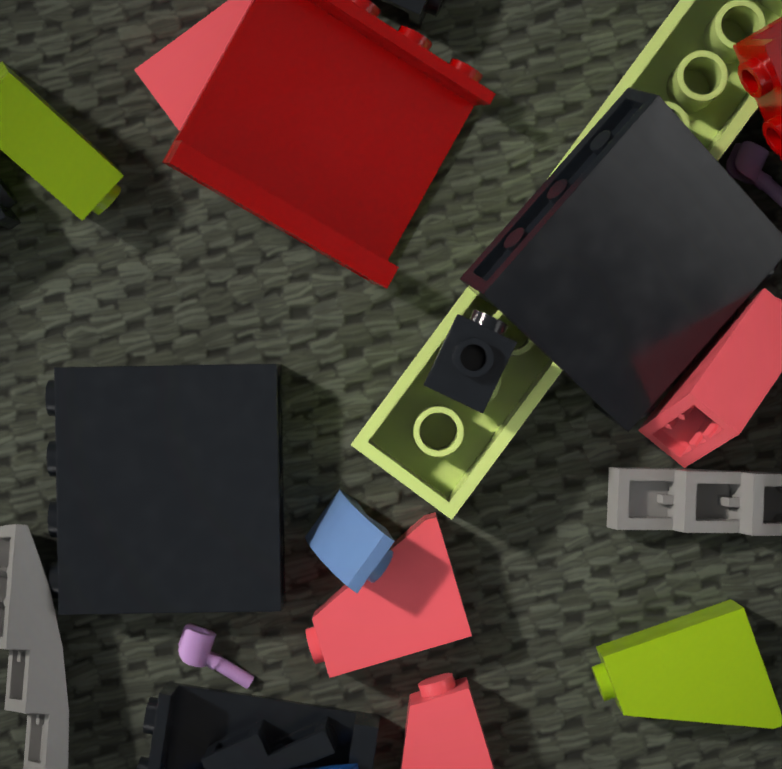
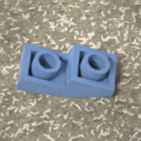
M340 489L305 536L308 545L318 558L337 578L356 593L359 592L367 580L371 583L377 581L387 569L393 557V551L390 550V547L395 541L388 530L369 517L356 500Z

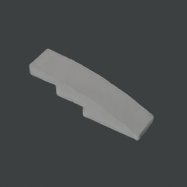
M609 467L607 528L615 530H674L682 533H741L750 536H782V472Z
M12 524L0 526V649L9 650L4 710L27 714L23 769H68L69 704L64 654L49 583L28 525Z

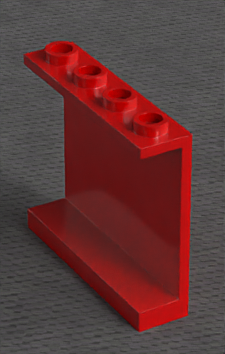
M252 0L162 163L365 280L387 289L399 268L388 260L473 107L477 105H490L496 93L480 84L483 75L472 66L454 58H451L450 62L447 63L429 50L433 44L421 33L403 25L397 31L377 18L381 10L369 0Z

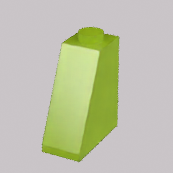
M1 61L0 150L82 221L91 211L96 215L104 212L121 192V187L117 183L124 175L105 155Z
M732 599L596 646L601 663L591 668L603 701L614 699L624 716L768 729L782 726V714L745 609Z

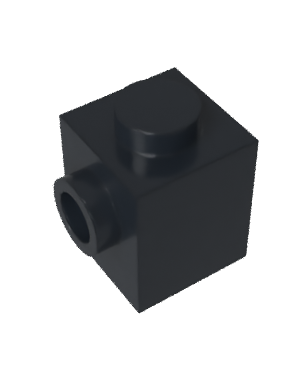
M476 309L473 310L469 319L457 314L423 385L480 413H484L517 344L516 341L504 336L509 325Z

